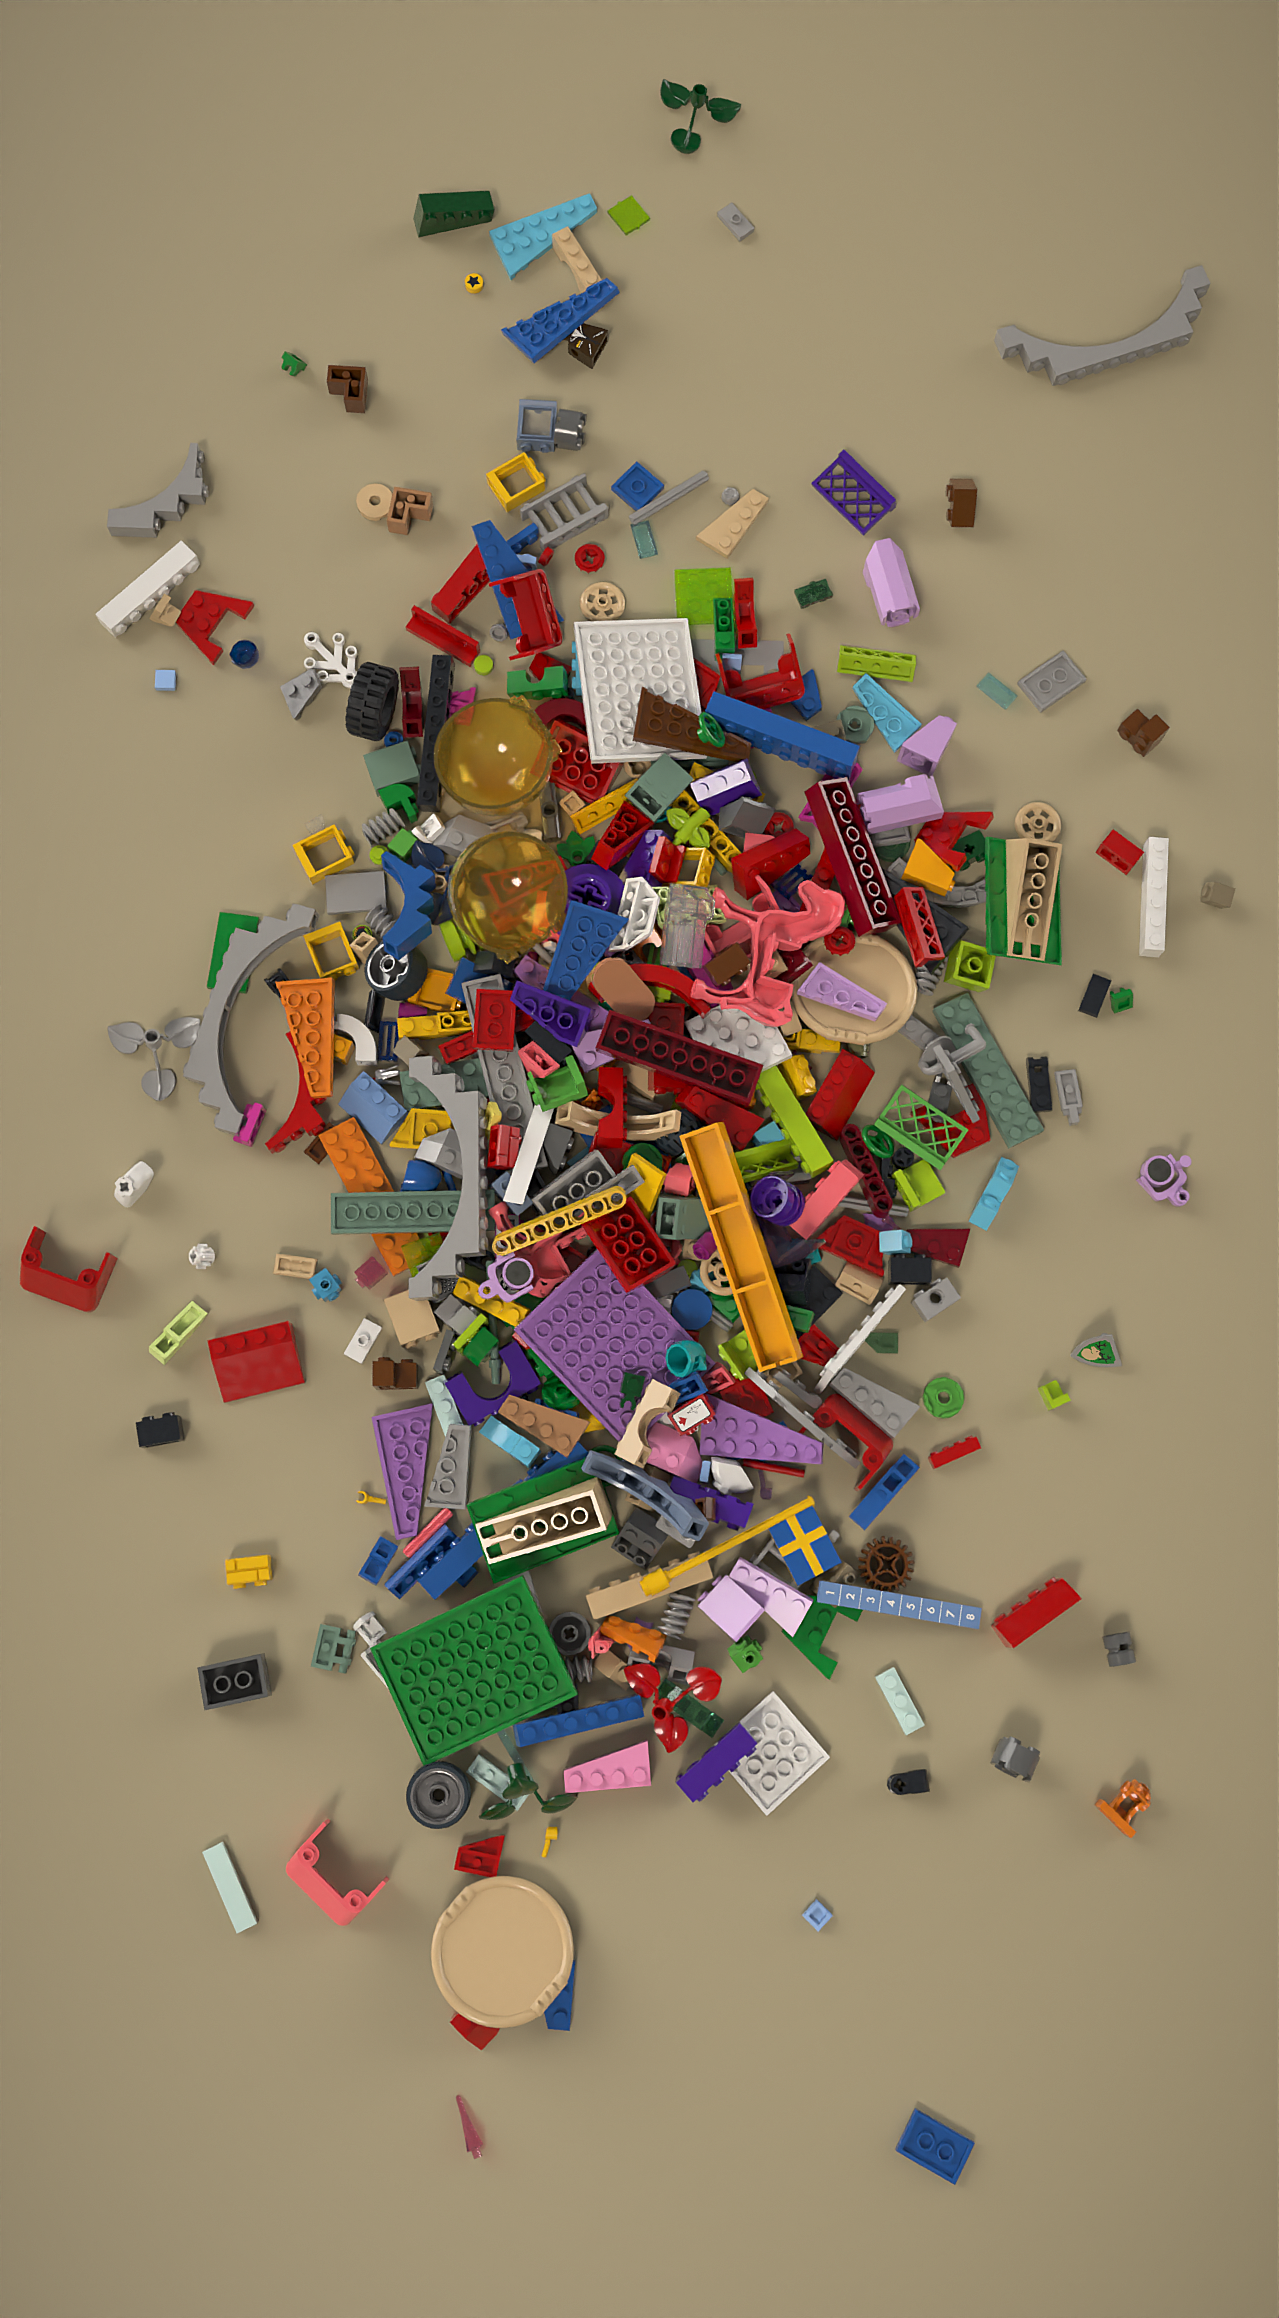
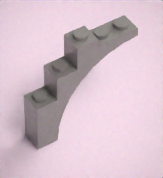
M190 443L188 457L183 469L163 492L151 500L136 506L108 510L107 528L111 536L157 538V530H160V520L181 521V514H184L185 511L184 504L205 505V497H208L209 490L202 478V468H200V465L204 462V453L200 451L198 443Z

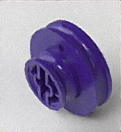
M595 864L577 865L561 873L553 882L547 898L549 919L556 933L560 936L571 900L618 915L625 887L623 882L611 870H605ZM562 890L564 891L563 896L559 894Z

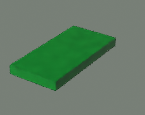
M225 912L219 913L207 981L208 989L215 988L217 982L216 975L222 968L223 955L228 951L231 934L234 933L236 928L257 933L259 917ZM250 976L239 990V993L247 994Z

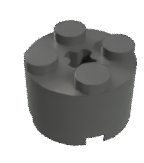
M559 409L557 417L561 418L555 424V448L572 451L581 450L582 444L585 442V433L582 431L583 426L586 425L587 414L579 411Z
M564 1612L553 1619L549 1627L558 1651L563 1655L580 1653L587 1647L589 1638H591V1628L588 1621L576 1612ZM571 1627L574 1628L573 1633L576 1636L567 1639L564 1630H569Z
M1014 1737L1001 1738L990 1763L995 1764V1768L1014 1778L1021 1775L1023 1776L1022 1781L1030 1782L1040 1760V1751L1030 1746L1028 1748L1021 1746V1741Z

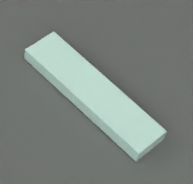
M224 1842L203 1851L204 1858L236 1933L257 1924L258 1921Z

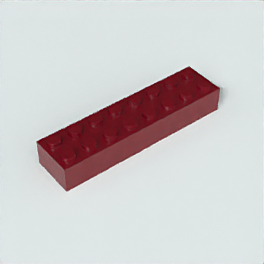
M848 778L815 783L804 792L858 937L886 932L902 922Z
M612 1010L608 1012L595 1047L598 1053L684 1084L696 1086L704 1091L748 1107L764 1066Z

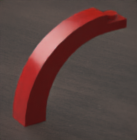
M629 965L646 986L662 988L678 995L702 1019L709 1015L711 1011L709 1008L710 1004L703 999L691 997L694 981L689 977L660 965ZM590 982L588 990L603 1003L605 1000L594 988L592 982Z

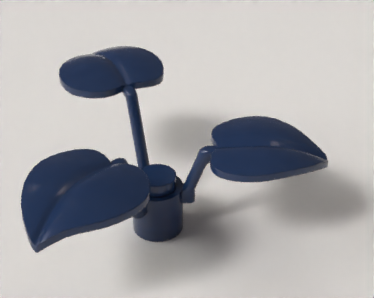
M415 841L412 848L414 868L416 869L421 865L432 872L433 870L435 872H446L445 880L448 885L443 896L437 892L431 893L434 911L428 917L431 919L432 925L437 926L451 920L454 916L456 902L452 898H447V894L451 885L457 884L461 878L465 883H468V890L475 896L483 897L489 894L480 875L493 872L494 870L481 865H473L467 868L464 874L462 868L456 864L439 868L444 863V854L441 849L433 844Z

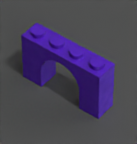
M515 1339L497 1349L510 1374L509 1384L506 1390L499 1396L485 1398L476 1394L462 1371L443 1381L468 1425L473 1424L477 1426L485 1421L484 1417L492 1414L493 1416L497 1414L508 1395L520 1398L526 1392L527 1394L533 1393L538 1389V1385L541 1384Z

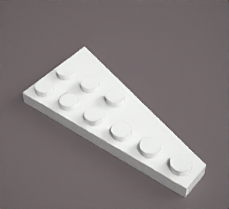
M899 1284L895 1290L891 1288L884 1296L886 1301L884 1303L879 1302L872 1310L875 1314L872 1317L868 1315L861 1323L863 1328L860 1331L856 1329L849 1337V1340L837 1351L834 1358H831L819 1374L822 1378L813 1390L819 1396L828 1383L841 1370V1367L848 1362L868 1335L876 1328L882 1317L889 1312L906 1290L902 1285Z

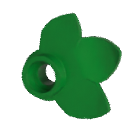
M571 831L567 837L566 844H557V852L562 858L568 860L573 867L586 864V858L595 846V839L591 836L583 840L576 832ZM579 856L581 860L575 861L574 858Z

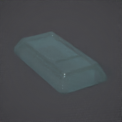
M649 520L640 522L637 525L630 524L639 558L658 555Z
M989 672L976 685V687L1005 710L1018 697Z

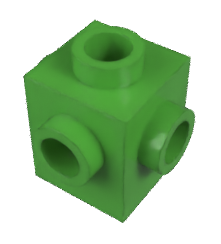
M748 1634L727 1648L731 1659L742 1673L756 1667L763 1660L760 1652L763 1648L757 1639L752 1640Z

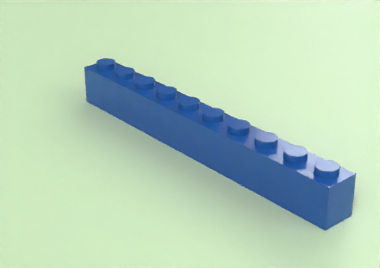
M579 1442L568 1458L556 1450L554 1452L550 1450L543 1456L542 1459L544 1461L539 1466L535 1464L527 1471L528 1476L523 1481L585 1458L589 1453ZM520 1478L513 1485L523 1482ZM473 1523L465 1529L467 1533L461 1538L457 1536L449 1544L450 1548L445 1553L441 1551L434 1557L433 1560L435 1562L430 1567L426 1565L418 1572L419 1577L417 1581L434 1600L483 1556Z

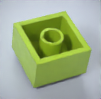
M960 940L949 953L944 982L976 992L985 991L990 987L996 956L988 955L985 947Z

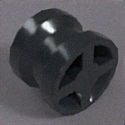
M899 1148L892 1157L894 1167L899 1170L910 1167L914 1160L913 1152L908 1148Z

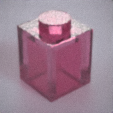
M373 1256L354 1271L357 1276L355 1281L362 1288L366 1286L369 1290L388 1274Z

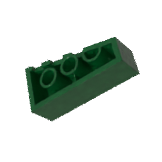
M490 191L425 193L418 195L413 220L419 238L491 222L495 209Z

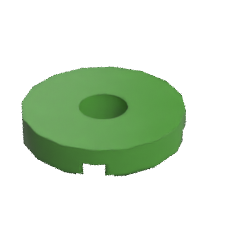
M941 1377L934 1379L928 1383L923 1392L925 1408L934 1417L941 1419L956 1415L964 1403L962 1388L956 1381L950 1378ZM945 1392L948 1394L949 1401L946 1404L938 1400L939 1393Z

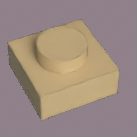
M574 791L558 802V805L569 818L572 814L586 807Z

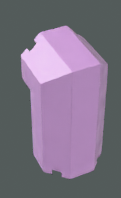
M891 538L875 541L866 558L863 569L866 585L871 588L881 625L885 626V623H887L888 627L904 625L910 622L909 618L911 616L914 619L918 617L920 607L903 551Z
M925 774L905 779V784L902 786L898 783L897 785L858 793L856 798L857 805H861L859 810L868 834L941 819L944 814L934 777L930 776L928 779V776Z

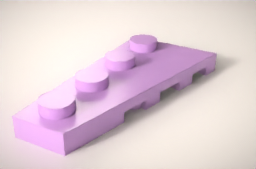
M820 962L797 991V995L872 1021L878 1019L887 1005L886 1002Z
M648 1019L643 1020V1022L650 1024ZM602 1029L587 1032L578 1047L572 1046L584 1073L615 1059L596 1052L595 1047Z
M739 1557L729 1577L793 1637L810 1608L813 1599Z

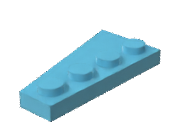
M867 673L853 686L852 689L870 716L873 717L875 725L894 753L921 727L922 724Z

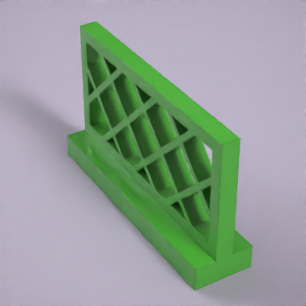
M902 1084L874 1123L877 1128L939 1170L942 1169L968 1132L967 1128ZM902 1090L910 1095L911 1103L899 1105L898 1096ZM896 1100L897 1106H892ZM924 1104L928 1114L916 1116L914 1105ZM912 1105L914 1117L902 1119L900 1107ZM898 1108L900 1120L891 1121L885 1117L889 1109ZM940 1115L943 1117L944 1126L933 1128L931 1116ZM928 1117L930 1128L919 1130L917 1119ZM914 1120L916 1131L907 1132L904 1130L903 1121ZM956 1126L962 1130L958 1138L949 1139V1127ZM945 1128L947 1140L935 1142L933 1130ZM931 1131L933 1142L923 1143L919 1133ZM955 1141V1143L951 1147L950 1142ZM948 1142L949 1151L944 1157L937 1152L936 1144Z

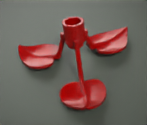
M639 1663L624 1668L626 1679L636 1694L643 1698H650L655 1693V1699L653 1700L655 1706L652 1709V1716L655 1719L654 1730L667 1753L678 1749L684 1743L689 1733L686 1720L680 1716L674 1717L672 1713L674 1705L692 1690L697 1699L705 1702L711 1701L719 1694L722 1683L721 1676L713 1669L695 1667L686 1676L690 1687L673 1701L667 1698L659 1700V1690L656 1687L660 1684L661 1677L654 1666L648 1663Z

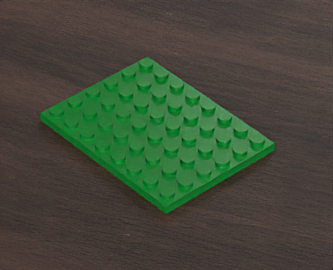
M524 1575L370 1648L423 1766L446 1757L578 1694Z

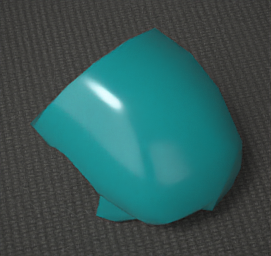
M681 1340L667 1349L665 1358L667 1367L675 1376L685 1377L697 1370H707L705 1362L706 1352L698 1342Z

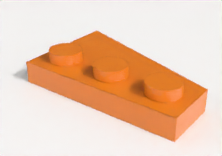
M607 1615L600 1630L602 1634L620 1644L627 1643L633 1647L632 1651L638 1654L641 1652L649 1656L648 1660L655 1663L667 1638L666 1634L658 1630H651L637 1623H630L621 1620L617 1616Z

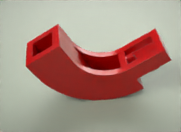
M753 578L734 579L733 604L738 649L756 648L757 627L754 614Z

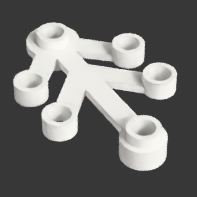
M314 632L307 633L304 637L306 647L311 650L316 649L327 661H315L313 658L308 657L304 660L305 668L307 670L311 668L337 670L339 674L329 675L324 670L319 671L317 675L320 683L338 682L342 683L346 688H351L354 677L357 674V671H355V658L358 655L357 649L354 646L346 648L345 653L348 658L346 669L342 665V648L345 639L341 633L334 634L332 638L335 644L334 656L320 643L318 634ZM311 637L315 638L313 641L308 640ZM337 638H342L340 642L335 641ZM349 651H354V652H355V653L352 654V655L348 654ZM309 662L313 663L312 666H307ZM325 675L326 678L320 679V676ZM353 676V679L348 680L347 677Z

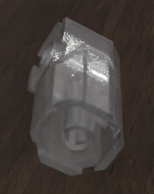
M670 883L665 902L659 964L701 968L706 921L714 917L715 899L709 895L707 887Z

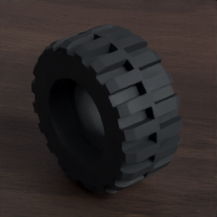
M366 662L357 670L351 685L345 716V725L351 735L375 742L385 737L392 722L398 698L399 675L395 669Z

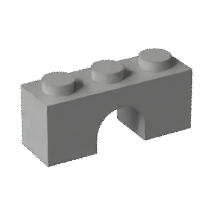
M664 1645L655 1663L648 1660L649 1656L643 1652L638 1654L632 1651L633 1647L631 1646L627 1666L639 1663L661 1666L668 1672L667 1681L688 1685L686 1676L692 1670L695 1652Z

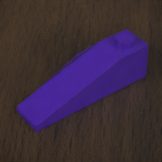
M516 981L510 998L513 1003L535 1019L543 1028L547 1029L556 1039L575 1047L579 1046L589 1030L596 1009L520 981Z

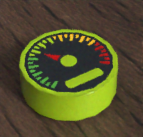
M366 925L357 926L352 934L354 940L362 932L373 937L371 929Z

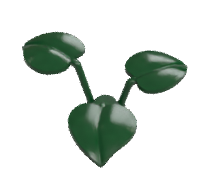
M663 79L661 84V99L667 107L678 109L681 105L686 106L690 100L694 107L688 131L679 128L671 134L672 145L677 151L684 154L693 153L700 147V135L691 132L697 109L706 104L707 111H711V117L714 120L727 123L736 116L741 108L740 103L728 99L712 98L708 101L709 96H706L707 88L702 84H696L690 92L684 86L669 82L666 79Z
M514 1763L507 1767L510 1781L508 1782V1787L502 1793L503 1798L508 1799V1801L491 1806L479 1815V1819L499 1820L506 1818L516 1809L512 1805L513 1799L534 1793L543 1806L541 1811L548 1814L565 1810L575 1802L578 1796L561 1794L550 1798L548 1801H544L537 1792L538 1784L531 1781L529 1776H526L523 1763Z

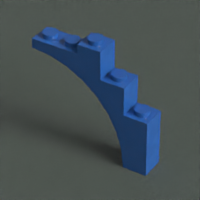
M386 851L381 855L383 870L390 874L400 885L405 899L400 917L382 938L384 951L400 960L432 934L431 919L428 915L434 911L433 896L430 892L436 888L435 874L430 869H426L421 865L414 869L411 865L404 863L397 856Z

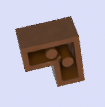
M328 365L327 386L329 394L344 395L346 412L365 413L368 387L366 367Z
M950 478L949 485H946L945 495L948 497V502H950V509H947L946 520L949 521L951 527H974L978 489L973 479Z
M1136 709L1120 724L1117 731L1123 740L1128 741L1132 745L1136 753L1145 757L1162 741L1170 727L1157 714L1149 720L1139 709Z
M737 942L725 947L701 967L714 986L721 984L723 987L732 981L731 976L740 975L748 969L747 965L751 961Z
M379 1357L378 1361H373L372 1386L376 1390L418 1389V1364L413 1363V1359H401V1363H395L393 1360H390V1357Z

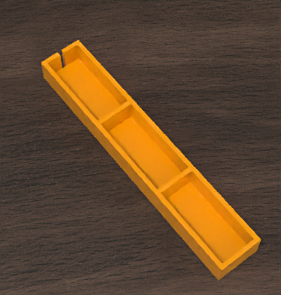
M724 1122L714 1123L679 1136L759 1372L799 1360L803 1357L755 1213L750 1204V1198Z

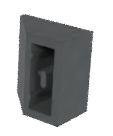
M741 797L739 800L730 802L728 805L720 808L719 830L744 839L745 833L762 834L773 816L775 808L768 806L764 802L753 801L750 797Z
M550 1123L542 1145L549 1168L553 1175H557L558 1170L562 1172L567 1159L564 1154L565 1152H570L574 1138L571 1137L573 1131Z
M636 1507L611 1548L646 1571L668 1537V1534L656 1527L658 1522L656 1519Z

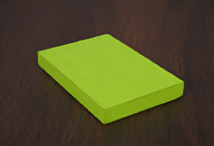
M482 1313L453 1343L457 1352L464 1356L462 1353L474 1336L483 1327L487 1330L489 1328V1322Z

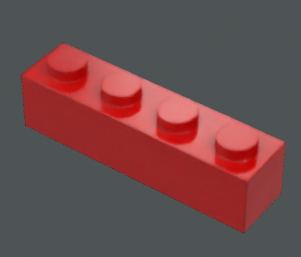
M971 1435L965 1438L966 1441L962 1443L961 1441L953 1443V1447L949 1448V1446H946L939 1453L937 1451L930 1453L931 1456L928 1457L932 1468H938L981 1449L977 1437H972Z

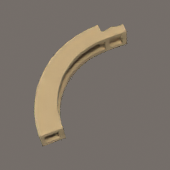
M571 1101L557 1107L555 1124L581 1134L594 1136L598 1129V1120L608 1116L609 1113L592 1110ZM672 1110L654 1115L627 1116V1122L623 1123V1128H627V1140L623 1141L656 1140L661 1136L668 1137L667 1134L679 1131L681 1112Z

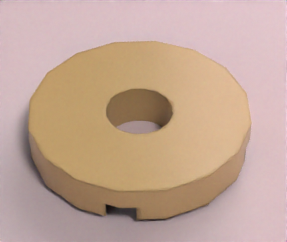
M374 483L363 487L357 494L356 499L360 514L372 521L386 518L389 512L392 492L382 484ZM374 499L380 500V503L376 506L370 504Z

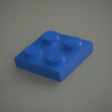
M637 461L611 486V490L635 511L649 504L664 489V484Z

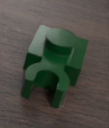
M627 1372L623 1373L619 1392L624 1393L625 1396L619 1402L620 1408H624V1403L630 1401V1410H635L636 1402L634 1397H641L645 1380L644 1376Z

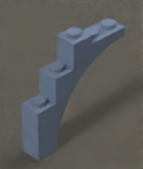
M590 1450L581 1467L583 1472L605 1480L642 1500L665 1517L682 1536L697 1541L701 1540L709 1522L692 1499L675 1494L665 1481L648 1476L643 1468L625 1459L621 1461Z

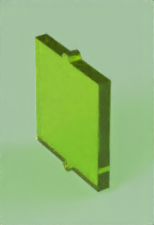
M632 195L621 202L618 201L617 205L607 210L609 216L625 235L636 229L639 230L640 226L650 221V217Z

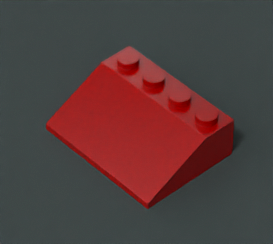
M560 719L554 721L531 774L547 782L554 783L556 787L568 793L574 791L580 799L592 804L608 794L624 762L591 764L587 733Z
M631 1196L626 1198V1203L623 1207L581 1224L626 1293L653 1282L668 1273L676 1265V1262Z
M289 1321L207 1340L211 1361L224 1403L305 1383L293 1326Z

